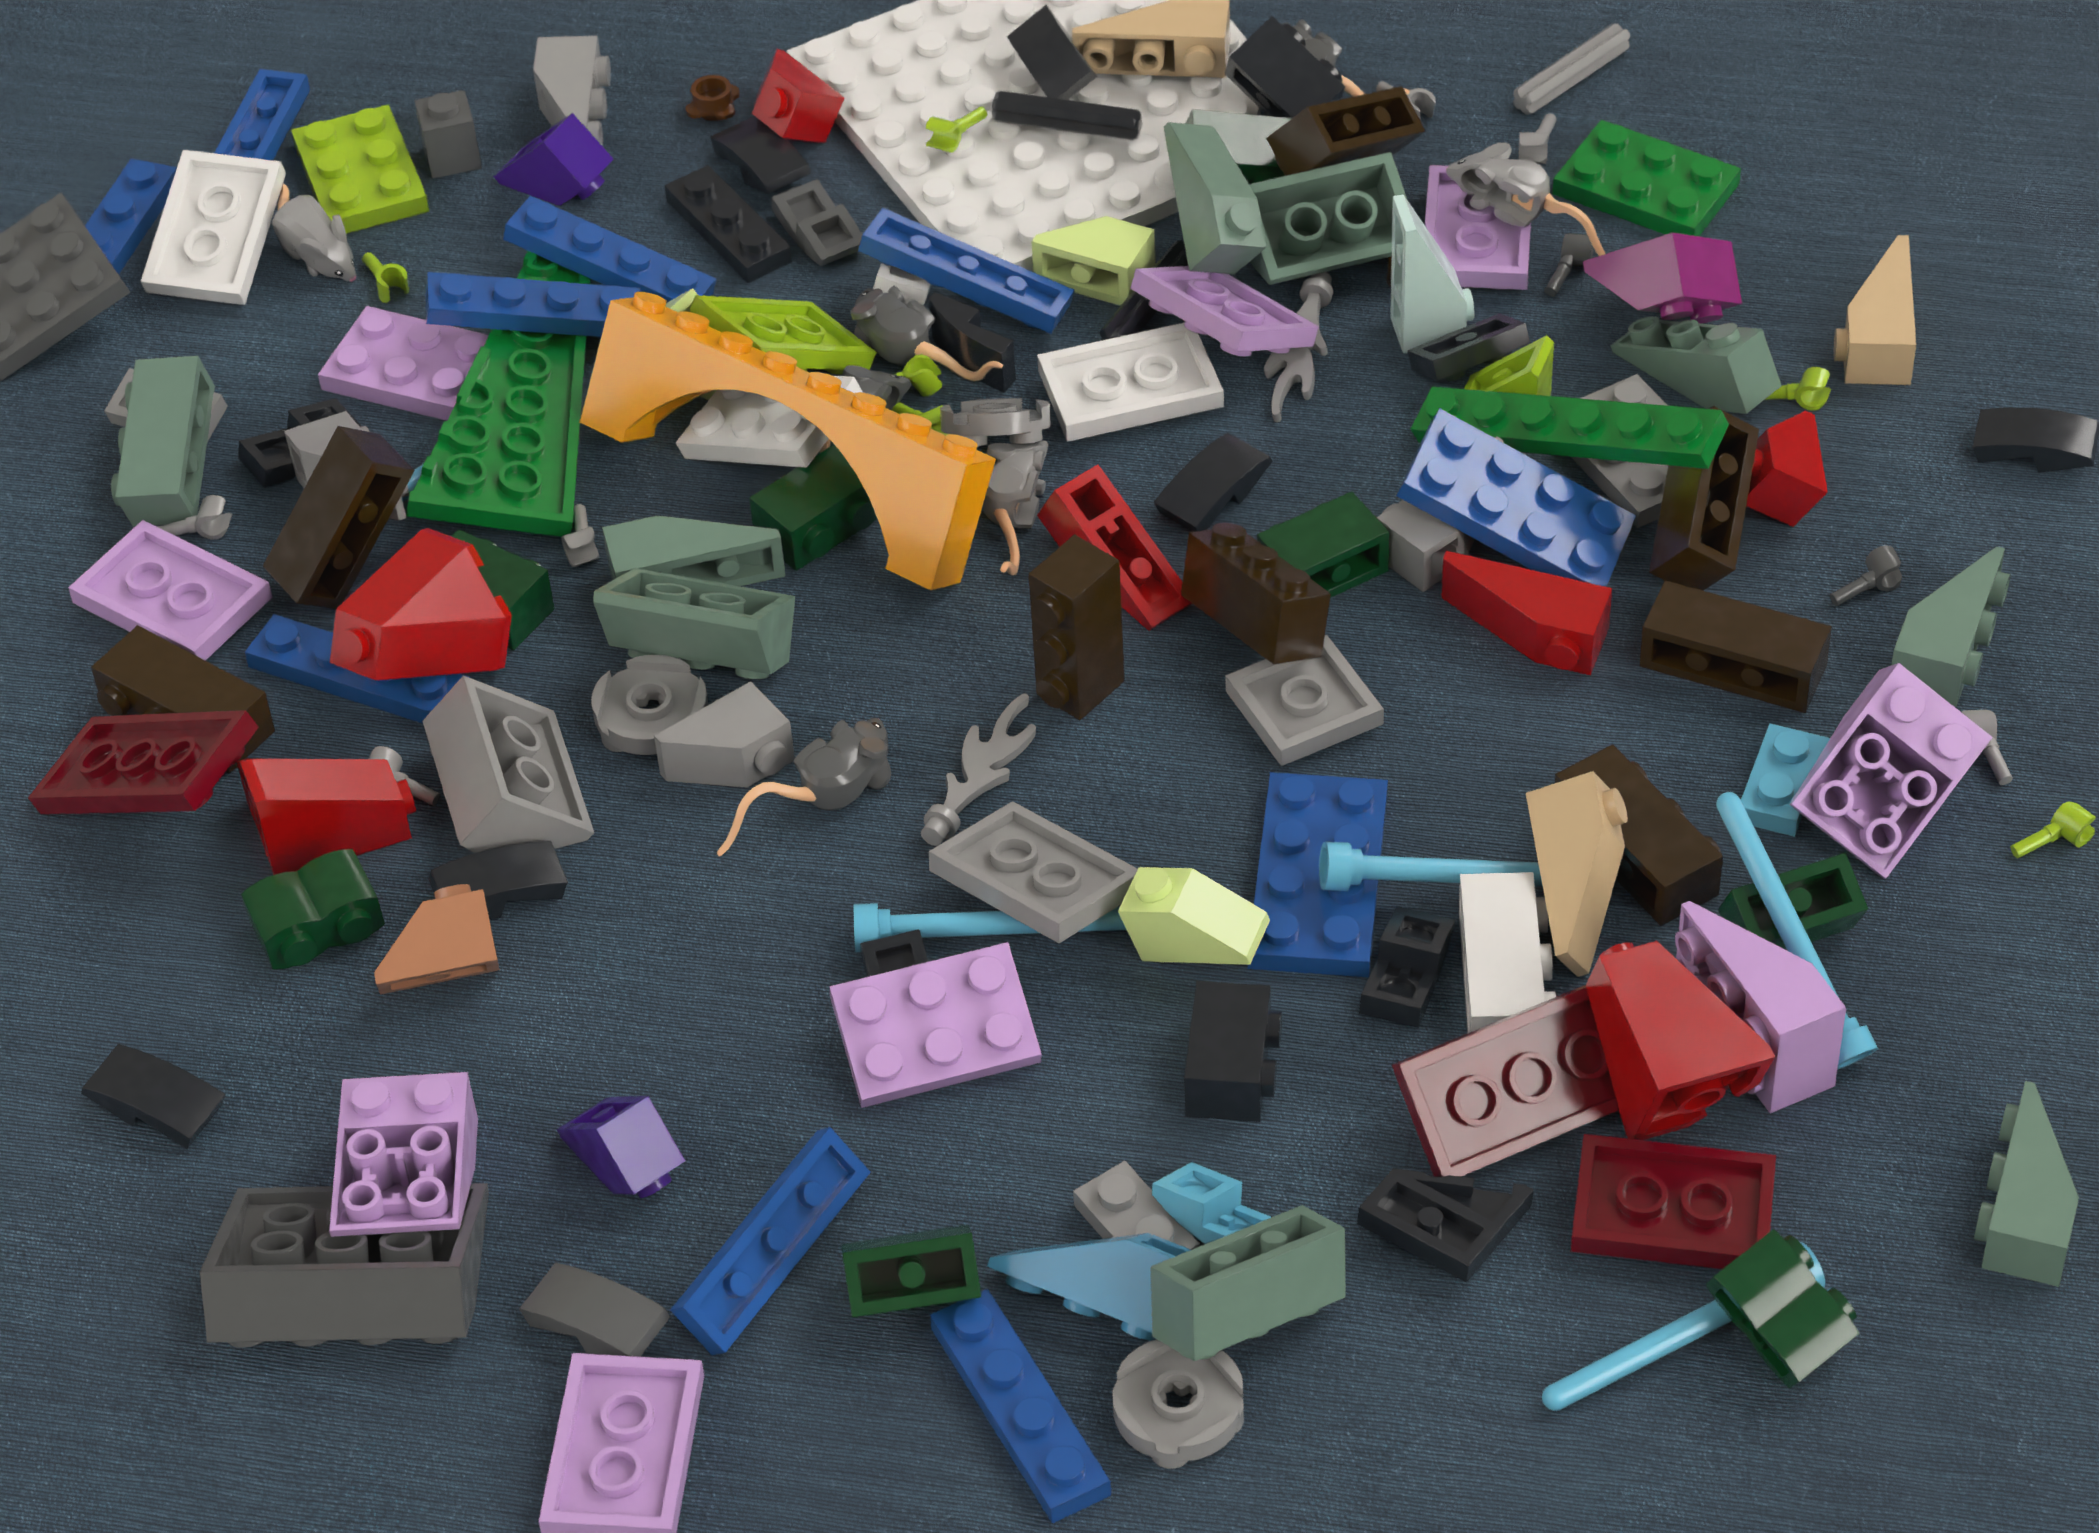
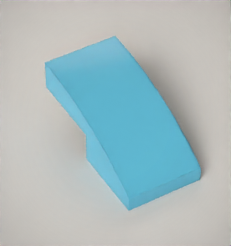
M1193 1162L1152 1184L1153 1197L1183 1228L1204 1244L1271 1218L1268 1215L1241 1205V1181Z

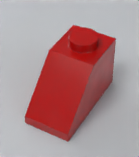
M776 49L758 91L752 114L782 138L825 143L845 98L786 51Z
M1808 411L1799 413L1768 428L1757 439L1746 504L1749 508L1794 527L1828 493L1815 414Z

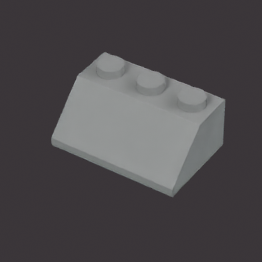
M463 675L422 721L459 844L471 852L477 853L492 848L527 842L551 841L554 849L587 841L594 834V830L554 710Z

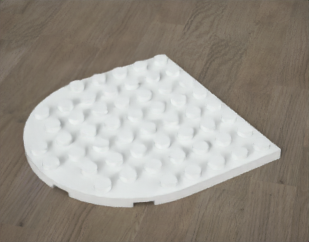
M917 0L787 50L789 55L845 98L836 117V124L920 224L1032 272L1031 241L1037 234L1104 216L1147 226L1178 212L1163 128L1168 122L1185 124L1192 109L1261 115V109L1227 76L1226 78L1096 74L1098 77L1069 100L1139 110L1142 113V128L1138 139L1127 140L998 122L992 118V101L996 92L1008 91L1047 97L1007 38L1011 32L1043 6L1047 5L1072 38V30L1075 27L1168 0ZM1231 20L1228 59L1246 41L1245 36ZM978 107L986 109L987 117L968 128L962 134L959 146L955 152L950 153L926 146V142L933 135V131L926 129V123L930 117L935 116L954 121Z

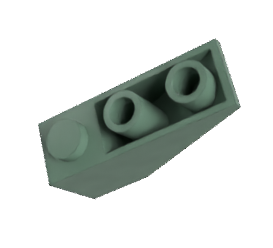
M1650 316L1632 323L1628 327L1629 332L1610 345L1614 354L1705 409L1715 406L1725 412L1747 414L1782 386L1763 329L1737 327L1734 323L1712 325L1700 324L1696 320L1681 322L1659 320L1658 317Z
M1996 546L1909 609L1893 651L1892 665L1900 663L1955 707H1957L1964 684L1973 687L1976 684L1983 658V653L1976 650L1978 645L1989 646L1995 628L1997 613L1990 612L1992 605L2003 607L2011 574L2001 572L2005 548Z
M2025 1081L2019 1106L2010 1103L2006 1104L1998 1140L2008 1142L2010 1145L2007 1155L1994 1152L1986 1190L1998 1193L1995 1204L1982 1202L1974 1240L1986 1242L1981 1268L2059 1287L2079 1196L2035 1083Z

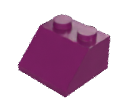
M1672 232L1583 261L1584 272L1637 310L1660 313L1662 320L1690 317V320H1696L1700 324L1723 318L1722 310L1742 304L1731 241Z

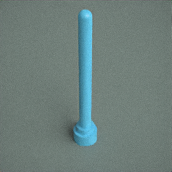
M1733 792L1721 794L1716 802L1717 810L1787 951L1812 963L1837 995L1740 798ZM1845 1013L1838 1069L1851 1065L1878 1050L1866 1025L1860 1027L1856 1017L1849 1018L1847 1013Z
M1323 842L1320 851L1319 881L1322 890L1348 891L1350 885H1360L1362 880L1460 883V874L1533 872L1535 886L1543 887L1538 862L1363 855L1361 849H1352L1351 844L1348 842Z
M878 903L853 905L855 953L860 952V943L914 930H920L922 938L1039 933L1002 911L890 915V909H878ZM1120 906L1078 932L1127 930L1118 913Z
M1800 1242L1814 1262V1266L1810 1269L1816 1281L1825 1287V1276L1818 1259L1807 1245ZM1714 1300L1547 1386L1542 1393L1543 1404L1550 1410H1561L1732 1320Z

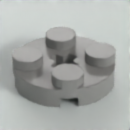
M1022 398L961 402V413L953 414L949 404L940 408L941 431L972 439L978 446L988 444L987 436L1009 435L1011 443L1040 442L1043 440L1042 430L1051 426L1050 403L1044 400H1036V410L1023 409Z
M643 655L627 660V669L618 672L613 677H611V671L609 670L596 683L591 698L594 722L601 734L602 743L608 750L614 752L624 751L638 755L657 754L655 734L709 705L706 685L701 676L698 679V677L691 674L690 665L681 659L665 655ZM649 700H659L660 706L656 708H639L646 707Z
M1157 1339L1147 1342L1132 1351L1122 1361L1118 1369L1117 1382L1113 1388V1416L1116 1427L1122 1437L1133 1448L1142 1454L1151 1456L1154 1463L1166 1469H1176L1186 1464L1187 1461L1207 1457L1230 1442L1243 1426V1378L1235 1362L1223 1350H1220L1211 1358L1192 1361ZM1174 1391L1179 1396L1191 1393L1193 1397L1190 1399V1405L1174 1408L1167 1406L1166 1393Z

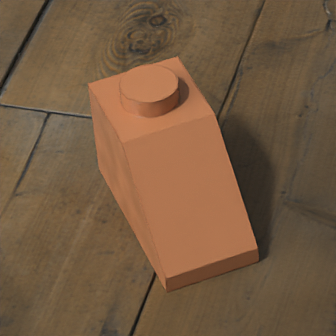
M468 884L448 886L435 891V899L421 903L374 972L380 995L500 970L483 889L471 892L470 885Z

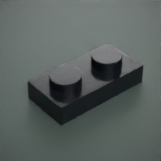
M1499 313L1407 350L1412 371L1432 378L1436 382L1445 383L1462 378L1466 374L1465 369L1480 363L1492 364L1512 354V350L1529 344L1530 339L1526 323Z

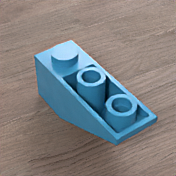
M1150 1233L1014 1250L990 1257L987 1267L1007 1274L1005 1282L1018 1290L1041 1294L1044 1289L1064 1297L1063 1306L1075 1313L1089 1317H1099L1100 1313H1104L1121 1320L1120 1328L1124 1332L1141 1339L1153 1341L1156 1338L1152 1337L1150 1266L1191 1249Z

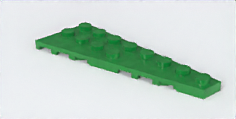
M527 251L523 266L516 278L590 284V278L530 251ZM491 329L484 346L480 347L457 394L456 404L447 422L444 421L439 431L438 441L430 457L427 456L422 466L421 476L414 490L409 493L406 516L558 537L570 534L574 515L586 336Z

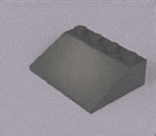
M471 1183L460 1229L331 1237L329 1232L333 1186L238 1188L200 1270L207 1343L228 1342L231 1346L245 1348L256 1346L264 1341H292L299 1346H315L328 1340H357L365 1345H378L392 1339L421 1338L422 1341L427 1343L441 1344L456 1338H464L467 1336L476 1308L489 1197L488 1183Z

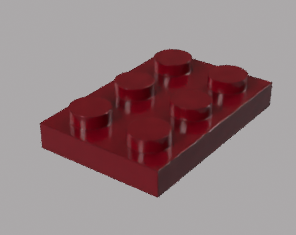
M1584 1134L1571 1252L1724 1269L1770 1232L1776 1155Z

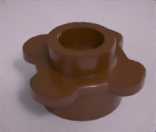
M706 75L700 77L691 86L692 102L686 105V114L690 118H703L707 121L730 119L735 115L733 103L734 100L740 97L739 88L732 85L723 76Z

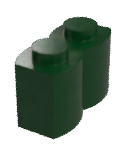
M353 849L337 850L324 854L308 862L297 872H284L269 876L251 885L241 893L249 921L273 970L307 964L323 953L328 947L361 942L385 925L378 897Z
M1773 1229L1712 1277L1705 1285L1727 1316L1749 1338L1770 1369L1791 1389L1860 1333L1853 1324V1321L1857 1318L1856 1312L1846 1297L1833 1287L1826 1290L1816 1281L1810 1271L1814 1266V1262L1805 1247L1793 1236L1788 1235L1783 1238Z

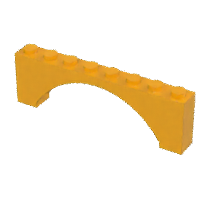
M635 292L634 297L610 300L580 423L623 443L654 437L657 424L674 410L694 398L714 390H739L756 393L776 400L800 413L819 428L840 450L855 471L871 501L881 526L889 554L885 569L929 590L961 583L996 458L978 451V444L975 441L960 435H944L931 429L932 423L924 417L909 413L898 414L885 408L887 402L878 396L862 392L852 393L842 388L841 380L835 376L821 372L809 373L796 367L797 360L789 355L771 351L763 352L753 347V340L743 334L730 331L720 332L709 327L710 321L706 317L692 312L674 311L666 307L667 301L658 295L648 292Z

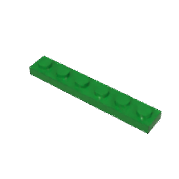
M1431 387L1411 427V431L1417 441L1421 443L1430 422L1440 408L1493 438L1498 436L1503 440L1504 444L1519 452L1709 469L1729 423L1722 410Z

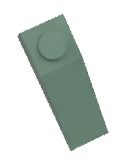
M1168 122L1163 128L1189 271L1236 274L1266 248L1258 199L1214 126Z
M658 515L602 527L612 580L634 568L735 586H744L786 576L781 536L778 529Z

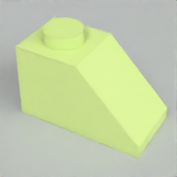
M1108 216L1037 234L1031 241L1034 273L1074 289V293L1119 306L1133 292L1130 288L1135 269L1153 268L1155 265L1154 229Z
M1139 867L1118 910L1141 960L1144 962L1250 965L1270 922L1266 911L1193 868Z

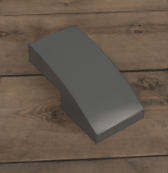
M818 179L772 197L771 210L803 252L818 265L823 266L859 250L862 232L843 204L834 205Z
M556 1262L519 1308L530 1327L576 1336L587 1354L640 1357L670 1318L664 1307L628 1287L592 1272Z

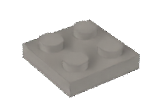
M1328 635L1324 637L1322 657L1274 665L1265 659L1225 675L1227 694L1281 766L1384 724V708Z

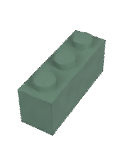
M199 356L135 360L133 380L128 382L125 388V402L128 410L126 427H122L118 434V447L121 455L119 473H115L111 481L113 501L117 506H121L133 527H136L142 520L152 525H165L184 520L198 513L212 400L215 385Z
M1301 1205L1150 1266L1152 1337L1192 1361L1208 1359L1215 1356L1220 1350L1249 1338L1261 1337L1272 1328L1298 1317L1313 1315L1320 1308L1346 1298L1345 1228Z

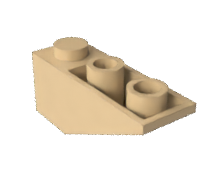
M1168 0L1075 27L1072 30V42L1096 74L1226 78L1225 70L1230 45V0Z

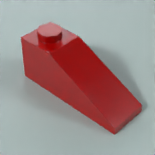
M1099 464L1053 491L1037 514L1040 521L1059 547L1075 534L1119 560L1121 607L1148 631L1192 605L1189 600L1181 595V579Z
M1451 551L1445 552L1442 570V599L1533 662L1591 676L1610 626L1612 588Z

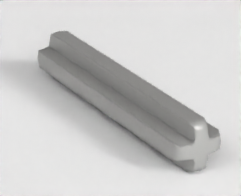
M1611 24L1518 86L1513 92L1515 108L1521 109L1525 115L1533 114L1625 52L1630 47L1628 41L1630 33L1628 30H1623L1618 24Z

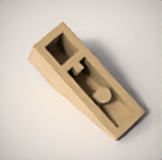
M1898 235L1848 305L1845 328L1835 329L1834 361H1844L1845 384L1911 385L1916 351V333L1909 235Z
M1594 771L1526 793L1555 956L1577 977L1589 974L1625 848L1621 824L1627 822V811L1623 798L1616 788L1610 789Z

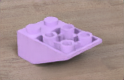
M1900 663L1880 669L1842 718L1789 805L1881 878L1886 879L1993 737Z
M1691 901L1681 904L1679 932L1675 935L1676 959L1766 1041L1775 1055L1760 1084L1749 1090L1748 1093H1755L1768 1112L1773 1113L1835 1087L1846 1007L1815 966Z
M468 1072L342 1079L329 1228L331 1237L460 1229L475 1170L478 1116Z

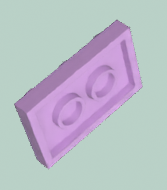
M1430 165L1425 227L1454 267L1461 287L1527 290L1531 223L1525 227L1508 224L1495 216V207L1491 205L1484 209L1473 208L1470 205V200L1474 195L1464 192L1447 175L1446 168L1448 166Z
M1188 266L1135 269L1130 289L1149 299V306L1163 313L1174 314L1184 320V326L1188 330L1198 334L1209 335L1220 341V348L1225 352L1237 356H1250L1252 351L1258 350L1285 354L1290 351V348L1314 346L1319 326L1229 274L1189 271Z
M366 306L319 372L318 377L321 390L447 421L456 404L457 394L480 347L484 346L489 335L453 326L427 324L424 319Z
M144 520L68 587L74 604L129 632L138 625L205 661L273 598L268 581Z
M1008 942L830 986V999L861 1108L1041 1063V1050Z
M572 1353L539 1516L541 1533H677L704 1380L702 1360Z

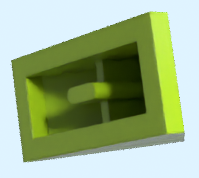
M1547 335L1470 375L1464 389L1551 396L1554 342Z

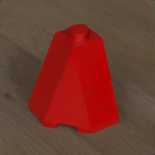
M425 528L409 540L336 609L330 663L375 681L500 670L505 668L512 614L501 595L495 597L492 595L479 571V568L484 564L473 544L430 528Z
M246 758L236 762L245 798L273 875L284 872H297L313 859L333 851L353 849L356 856L412 839L407 815L416 812L414 799L407 780H395L387 759Z
M1658 941L1636 947L1630 942L1617 944L1605 950L1599 956L1586 983V989L1628 1139L1646 1140L1687 1128L1708 1116L1705 1108L1718 1102L1725 1095L1727 1089L1730 1088L1733 1096L1739 1097L1760 1084L1775 1058L1770 1045Z

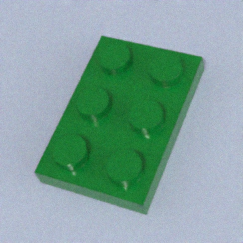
M1601 119L1553 178V195L1665 235L1673 232L1700 236L1739 186L1741 168Z

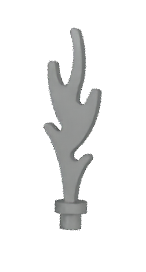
M1327 272L1311 275L1310 278L1303 282L1300 290V298L1304 304L1296 314L1319 326L1320 308L1326 307L1333 295V288L1330 285L1332 278ZM1319 328L1313 347L1290 348V351L1285 354L1272 352L1264 366L1267 379L1272 378L1281 368H1285L1276 382L1272 395L1271 409L1275 422L1282 420V405L1294 383H1302V394L1305 400H1309L1312 397L1315 370L1310 351L1316 350L1322 356L1328 354L1326 343L1322 338Z
M1021 694L1006 707L998 718L992 737L988 742H981L979 740V727L976 725L971 726L963 743L961 758L962 772L966 782H958L953 773L946 775L947 796L944 804L932 805L924 816L925 826L921 830V836L927 843L938 846L944 839L953 837L961 824L958 814L969 803L986 791L1009 781L1010 770L1002 767L1021 754L1036 735V726L1034 724H1029L1016 736L1007 735L1012 721L1028 706V694Z

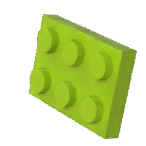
M389 104L376 108H366L357 113L326 121H316L307 126L291 130L294 146L315 200L322 206L331 220L333 215H340L346 234L430 212L427 195Z
M695 295L689 312L709 319V327L720 332H736L753 340L752 346L763 352H779L793 357L797 360L796 367L805 371L808 369H823L833 374L842 375L844 368L849 365L860 366L870 370L877 353L811 301Z

